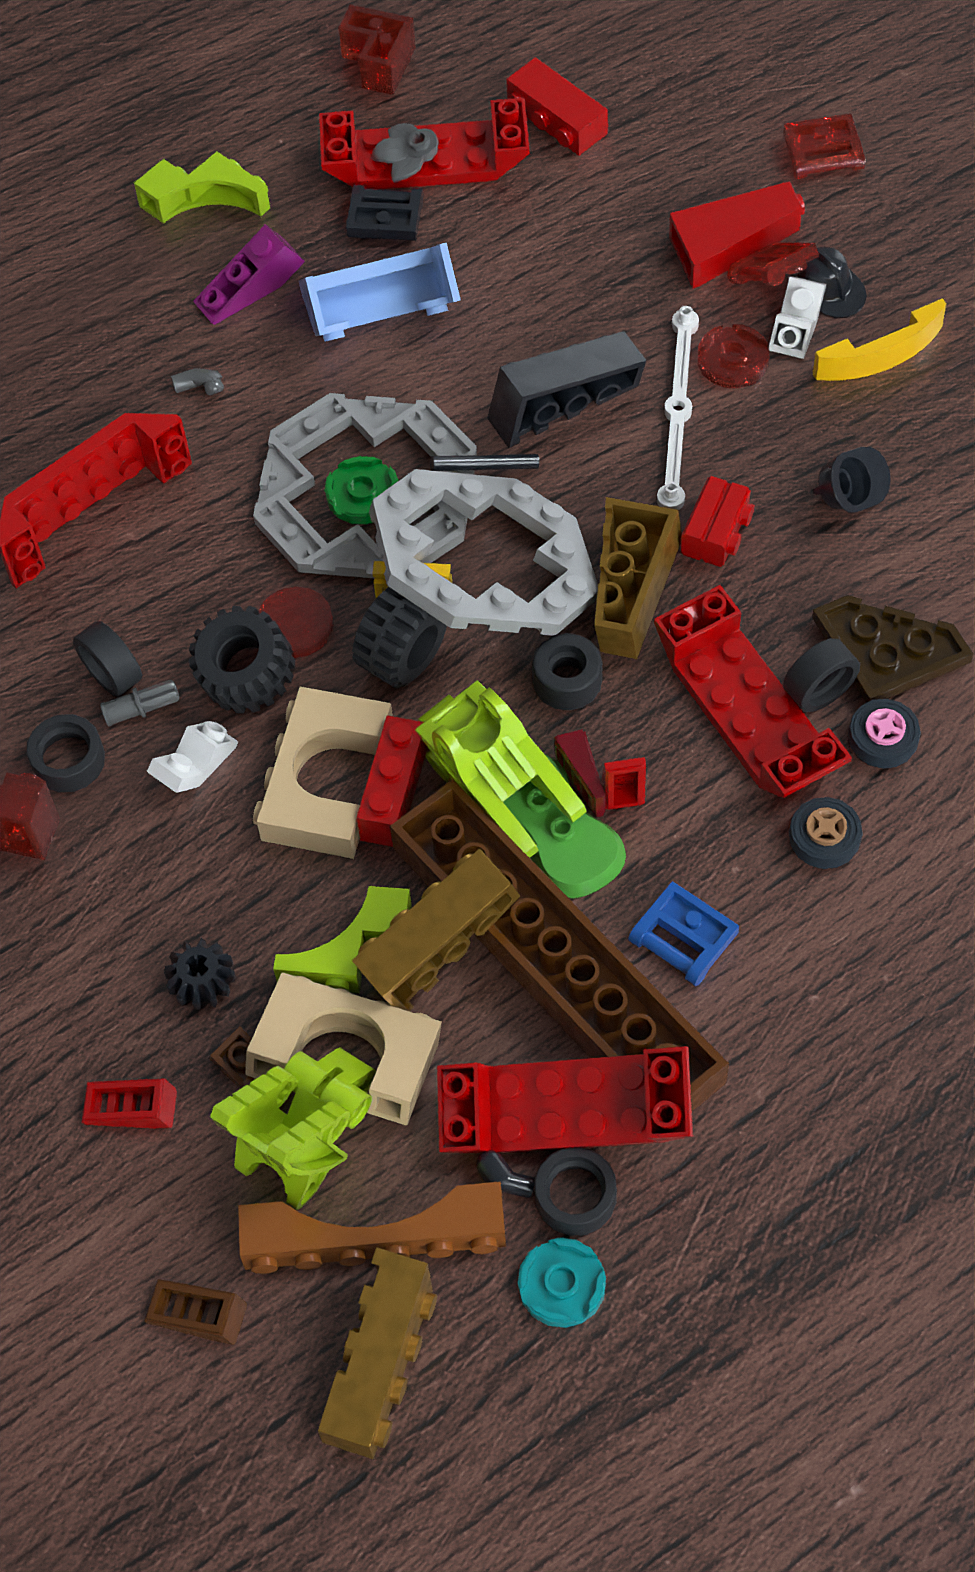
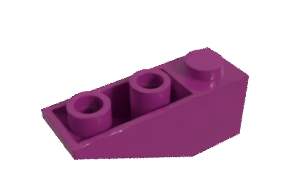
M265 224L193 302L210 322L215 325L282 287L305 261L283 237Z

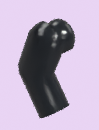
M493 1150L482 1152L479 1155L476 1167L485 1183L501 1182L502 1192L526 1198L531 1197L534 1189V1177L513 1172L504 1158Z

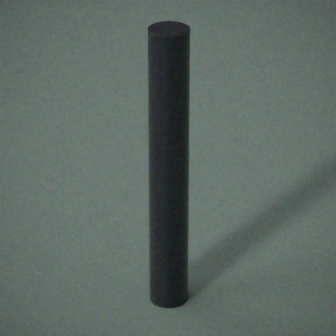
M538 454L431 456L430 470L538 469L540 460Z

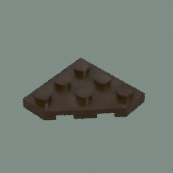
M849 595L813 609L812 619L825 639H839L860 662V671L853 683L866 703L872 700L893 697L971 663L974 653L955 625L938 620L937 624L915 618V613L889 606L880 609L862 604V599Z

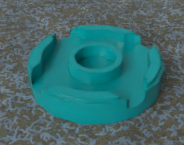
M555 1238L548 1240V1243L542 1244L539 1247L537 1245L528 1252L520 1266L518 1289L522 1304L533 1318L548 1326L567 1328L582 1324L597 1312L604 1300L606 1275L602 1263L590 1247L575 1239Z

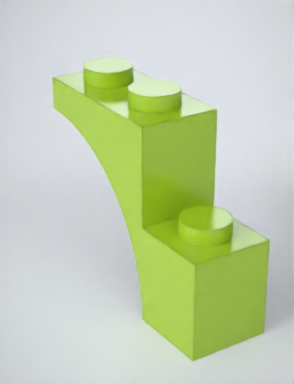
M215 152L189 175L181 167H175L165 159H162L134 182L139 207L163 224L179 213L206 205L236 206L254 212L260 217L270 209L266 183L259 176H253L242 169L235 160L228 159L219 152Z
M369 886L359 914L347 929L336 938L309 951L275 955L273 970L276 981L278 982L283 972L292 976H303L312 982L331 988H341L349 992L360 993L362 972L352 960L358 955L360 947L366 941L373 937L378 938L390 927V922L398 913L412 908L410 890Z

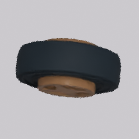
M830 797L814 798L802 804L793 814L789 827L790 844L797 857L808 865L821 869L837 868L848 863L858 852L863 835L860 818L854 809L843 801ZM830 835L832 838H821L820 836Z

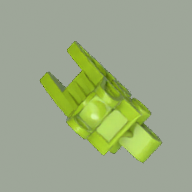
M478 680L455 698L447 695L417 719L424 723L417 727L415 731L430 749L425 756L436 773L446 782L453 779L529 858L539 851L537 845L503 803L527 782L531 781L572 822H575L587 812L585 805L545 754L528 736L523 724L508 705L491 688L486 689Z
M340 1047L319 1061L299 1051L292 1056L284 1069L279 1066L270 1069L266 1075H261L250 1082L249 1086L246 1085L233 1093L232 1097L229 1096L213 1107L210 1118L216 1125L237 1137L235 1169L245 1176H249L261 1163L272 1167L282 1178L285 1185V1193L288 1194L286 1203L299 1210L313 1197L329 1170L347 1159L348 1154L333 1143L339 1138L346 1126L350 1129L355 1128L368 1112L372 1096L367 1094L370 1089L376 1070ZM293 1091L295 1096L288 1114H286L279 1107L283 1105Z

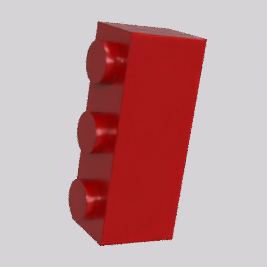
M536 57L506 79L507 99L525 98L526 117L538 129L546 131L557 139L561 146L569 148L578 156L608 134V109Z
M386 716L357 814L360 841L393 847L390 826L410 811L428 748L415 731L424 722Z

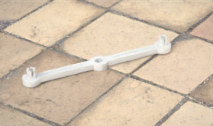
M689 306L681 307L672 318V329L678 335L673 394L666 400L664 410L666 418L670 421L665 485L657 493V504L659 507L680 510L685 502V492L679 486L684 422L692 414V402L686 397L691 335L699 327L698 315ZM682 406L684 409L677 411L673 407Z

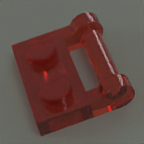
M851 113L784 124L783 135L793 164V173L796 180L807 178V174L851 167L853 171L865 169V155ZM844 150L849 151V154L810 160L805 159V156H812Z
M774 242L730 265L727 276L732 284L742 285L748 281H761L766 285L777 286L784 281L786 273L795 274L805 270L807 262L819 257L815 243Z

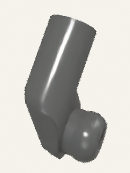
M194 368L170 376L176 393L204 385L205 392L209 396L220 393L224 389V385L221 382L223 377L217 370Z

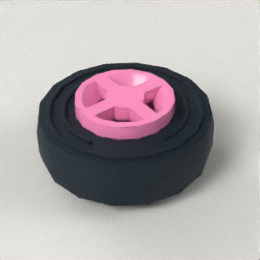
M890 699L872 700L860 706L852 716L848 730L850 747L855 755L866 764L882 769L897 767L907 762L916 752L921 735L918 718L912 710L904 704Z

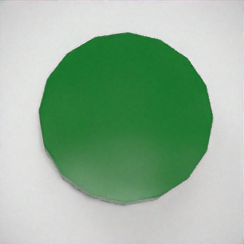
M357 456L346 459L338 464V469L333 473L330 472L326 478L325 497L329 509L339 519L351 524L373 523L369 514L372 500L397 483L398 478L395 470L390 465L388 467L382 464V460L375 457Z

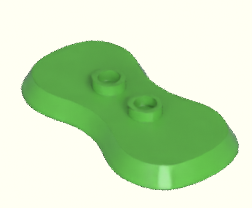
M545 754L570 785L567 774L560 763L548 754ZM531 781L527 782L503 802L537 845L539 851L530 857L531 860L568 898L584 897L600 890L614 880L624 867L626 859L625 847L615 830L587 812L575 822H572Z

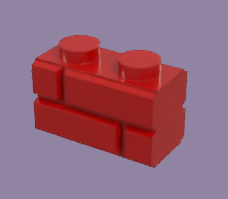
M714 476L708 477L682 533L681 553L696 560L703 559L704 562L718 567L724 566L728 555L735 556L742 538V534L738 533L741 525L748 527L752 519L755 505L750 504L751 490L746 486L733 482L729 484L727 480Z

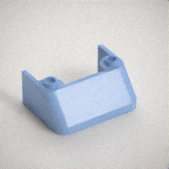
M447 243L299 280L302 297L315 336L323 335L324 342L345 337L343 329L426 309L427 316L448 311L447 303L460 301Z

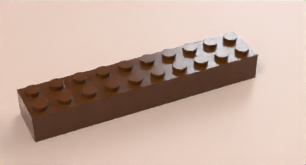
M453 779L390 826L393 849L428 886L435 882H442L454 871V866L462 857L474 854L479 849L508 879L520 897L483 935L477 936L475 933L474 935L590 1058L643 1054L644 1049L687 1046L689 1050L692 1111L727 1083L729 1063Z

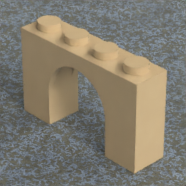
M299 687L296 700H290L287 707L286 723L288 725L285 734L280 733L276 741L275 756H277L275 766L269 767L265 775L264 789L267 791L264 800L258 801L254 810L253 823L258 826L261 841L354 859L360 839L357 824V814L360 805L312 795L298 784L297 778L302 766L312 756L325 750L347 749L375 755L386 716H393L391 703Z
M282 972L248 1046L245 1075L258 1078L263 1074L266 1075L267 1071L276 1066L284 1069L294 1054L302 1051L312 1039L330 1032L352 1033L372 1044L381 1059L369 1089L372 1102L367 1113L407 1126L437 1050L442 1022L432 1019L423 1013H412L393 1007L384 1001H373L354 995L345 989L331 988L312 982L303 976H292Z

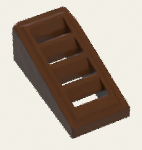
M158 1279L144 1321L147 1324L234 1345L240 1332L247 1303L236 1293ZM175 1294L177 1298L171 1317L165 1316L171 1295ZM190 1298L193 1301L186 1320L183 1317ZM206 1303H210L205 1323H202L201 1319Z

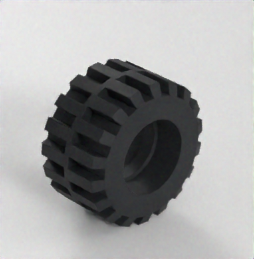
M388 587L370 605L359 624L352 648L353 661L392 687H405L415 680L430 664L443 641L447 625Z
M232 606V612L227 613L225 609L217 611V618L212 620L208 617L203 622L206 627L203 630H196L193 636L197 642L190 643L189 652L193 657L188 660L189 666L193 670V676L212 701L218 703L221 708L227 711L232 707L236 713L244 714L245 709L249 708L253 713L260 711L259 705L265 703L267 707L275 703L272 698L277 694L282 697L287 691L283 685L291 683L294 677L290 669L295 668V659L292 656L294 652L290 643L270 615L264 611L259 613L255 607L248 606L246 611H244L241 606ZM246 648H259L255 660L248 667L237 672H226L228 662L237 652Z

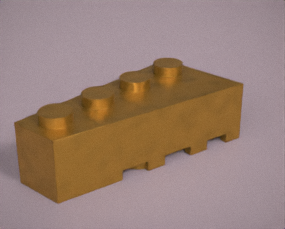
M606 497L605 523H603V550L600 557L601 572L597 592L595 629L600 652L637 659L681 543L682 531L679 511Z
M481 849L477 850L474 854L462 857L448 877L442 882L439 881L430 885L416 905L410 910L406 909L398 913L390 922V927L378 938L373 937L366 941L360 947L358 955L352 960L391 1006L410 1012L414 1006L409 1000L421 989L424 992H429L439 981L436 977L438 970L445 963L458 962L467 952L470 945L469 938L474 933L477 936L483 935L520 897L513 885Z

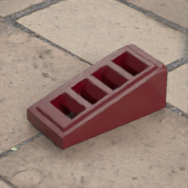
M581 729L555 736L554 754L556 759L596 818L604 816L605 794L586 732Z

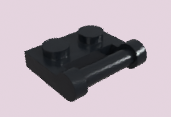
M354 184L346 225L347 237L416 241L421 209L423 207V188L412 187L411 191L365 189V185Z

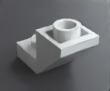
M793 276L789 277L782 311L776 316L769 351L798 358L805 357L819 317L826 284Z
M207 721L187 726L176 753L153 758L147 772L176 793L197 788L235 750L238 741L228 735L227 730L216 722Z

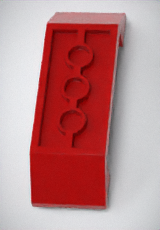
M525 98L490 100L491 120L415 126L417 129H430L436 134L439 141L438 151L433 159L423 162L421 169L416 174L397 182L392 180V163L378 162L371 158L375 146L383 139L389 138V128L356 130L353 111L319 113L322 170L352 187L354 184L365 185V189H393L497 181L530 154Z
M124 413L6 495L0 517V554L11 584L17 589L25 582L36 578L46 568L38 542L46 540L62 525L76 519L82 511L96 501L104 499L113 489L127 479L135 477L144 467L149 469L163 484L174 476L182 474L192 464L182 419L177 414Z
M718 585L654 619V624L674 673L757 786L785 798L851 762L852 757L830 728L818 733L796 702L784 690L783 685L740 630L741 611L722 586Z
M687 1046L644 1049L643 1054L497 1066H487L478 1062L437 1065L439 1152L482 1153L490 1150L497 1153L558 1150L573 1147L589 1148L664 1143L693 1137L689 1050Z

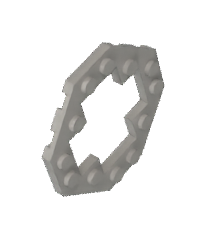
M329 393L270 431L266 461L264 460L259 484L258 503L255 504L253 514L255 525L298 572L374 578L372 575L374 561H384V559H380L377 544L358 524L327 544L289 503L315 486L314 476L298 459L351 425L374 447L403 428L430 456L477 455V446L433 401L416 400V404L396 403L395 398L366 396L365 400L346 399L345 394ZM468 470V471H441V472H451V473H462V474H473V475H474L475 470ZM442 500L432 507L436 512L414 525V527L434 540L430 553L419 560L421 563H432L464 541L467 517Z
M415 469L372 500L369 514L371 522H375L377 533L375 539L380 559H384L386 570L384 575L387 586L450 628L466 629L468 623L486 624L488 631L519 633L520 627L536 628L542 635H557L592 605L597 598L598 583L576 517L565 511L560 505L551 502L534 491L529 485L515 478ZM441 500L470 520H473L493 505L547 541L537 549L533 561L559 578L529 603L498 582L475 599L459 586L451 583L419 561L430 553L434 540L410 524Z

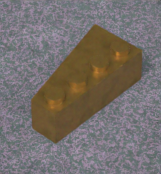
M376 1247L372 1259V1264H375L377 1268L374 1286L364 1285L359 1300L361 1306L358 1319L362 1321L360 1329L354 1327L352 1331L350 1330L344 1347L343 1362L348 1364L346 1372L342 1370L336 1372L318 1429L322 1443L370 1459H374L378 1447L385 1448L388 1442L392 1421L387 1419L393 1403L400 1405L404 1397L408 1381L407 1378L403 1377L408 1361L415 1362L422 1344V1336L418 1335L422 1320L429 1321L431 1319L437 1301V1295L432 1293L428 1263Z

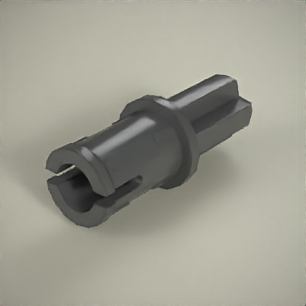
M167 680L139 691L135 687L132 689L133 693L105 703L102 702L100 707L108 727L113 724L141 715L143 718L147 717L146 712L177 702L180 698L174 681Z

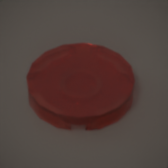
M732 324V327L723 328V325L715 327L703 336L698 345L699 369L702 375L711 383L724 388H742L752 385L764 376L769 367L768 343L765 337L757 330L742 324Z
M295 586L280 589L268 596L259 608V613L262 611L266 612L277 623L293 649V658L307 656L321 649L328 641L327 637L333 630L334 623L330 604L323 595L310 588Z

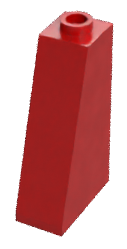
M790 181L670 213L669 238L692 288L707 283L800 231L801 215L805 214L804 201L800 194L795 193Z

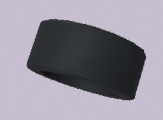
M95 621L74 637L73 645L81 661L96 681L113 696H121L142 679L141 668L129 648L102 621Z
M827 639L808 649L795 661L784 678L783 688L804 712H815L828 706L846 692L860 671V662L839 639Z
M74 714L53 716L34 728L27 740V758L36 779L47 789L57 792H75L90 785L98 778L104 767L105 751L96 727L86 718ZM64 738H79L87 742L89 751L86 757L77 765L67 769H54L45 765L43 755L54 742Z
M583 1147L564 1148L552 1153L540 1165L534 1180L536 1208L542 1220L557 1232L569 1236L587 1235L600 1229L612 1216L617 1202L616 1176L609 1162L595 1151ZM568 1169H582L591 1172L597 1177L601 1185V1197L598 1204L584 1214H569L560 1211L550 1197V1186L553 1179L559 1173Z

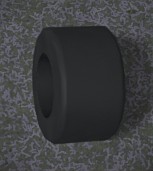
M567 633L552 636L542 642L535 651L532 662V679L536 694L545 704L561 710L582 708L592 702L600 692L602 684V659L597 647L590 640L580 635ZM562 666H574L582 671L581 674L572 678H562L552 672Z

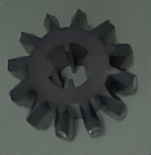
M200 938L197 947L191 948V945L184 941L182 945L184 952L182 954L171 952L169 958L172 964L165 966L164 969L165 977L169 980L166 984L168 992L172 996L177 995V1001L182 1007L192 1001L194 1009L199 1011L203 1002L209 1001V1004L216 1008L218 1004L216 996L229 997L230 988L228 984L234 983L236 979L235 972L231 969L233 965L232 957L228 953L223 954L222 946L218 942L208 947L206 940Z

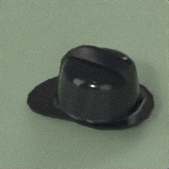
M813 244L808 246L802 260L793 267L791 276L826 284L820 312L824 315L834 318H847L857 314L864 307L867 298L866 289L861 280L848 268L846 258L835 248L816 247Z
M859 447L841 453L835 459L826 463L819 473V486L812 491L813 494L821 495L829 507L844 509L848 513H855L876 506L885 499L891 482L890 469L886 459L878 450L872 447Z

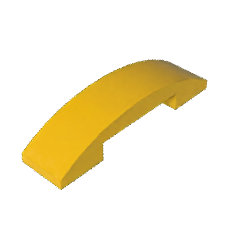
M940 299L912 311L909 326L860 347L854 348L847 338L816 351L813 376L816 380L825 381L856 379L883 372L905 362L924 349L938 334L943 325L946 302Z

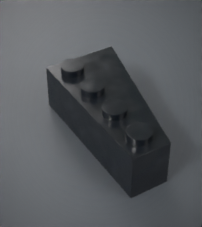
M622 331L611 335H604L580 344H573L552 352L541 353L521 361L510 362L499 368L487 419L506 446L511 448L520 443V436L530 431L538 435L549 429V422L563 415L569 420L580 415V412L593 401L600 405L638 387L647 360L628 335Z

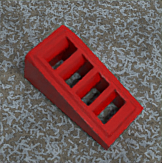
M645 757L604 763L601 784L605 794V809L610 810L645 804Z
M165 1078L87 1082L82 1123L96 1126L172 1128L177 1090ZM103 1094H108L106 1112L101 1113ZM120 1095H124L122 1112H118ZM138 1096H142L140 1111H136Z

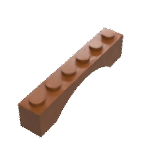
M501 1182L457 1185L444 1198L421 1213L395 1223L374 1227H345L321 1222L299 1213L282 1201L238 1205L240 1258L245 1270L251 1269L252 1272L259 1274L272 1273L277 1271L278 1267L294 1265L298 1269L311 1270L321 1267L322 1263L338 1261L345 1266H356L365 1263L366 1259L373 1258L376 1247L409 1258L410 1255L427 1254L432 1258H444L451 1256L454 1251L471 1250L476 1254H488L495 1252L498 1247L506 1246Z

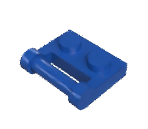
M672 881L632 929L628 941L638 948L641 946L646 947L686 975L685 980L694 986H698L707 975L711 966L739 933V925ZM658 924L701 954L694 961L654 934L652 930Z

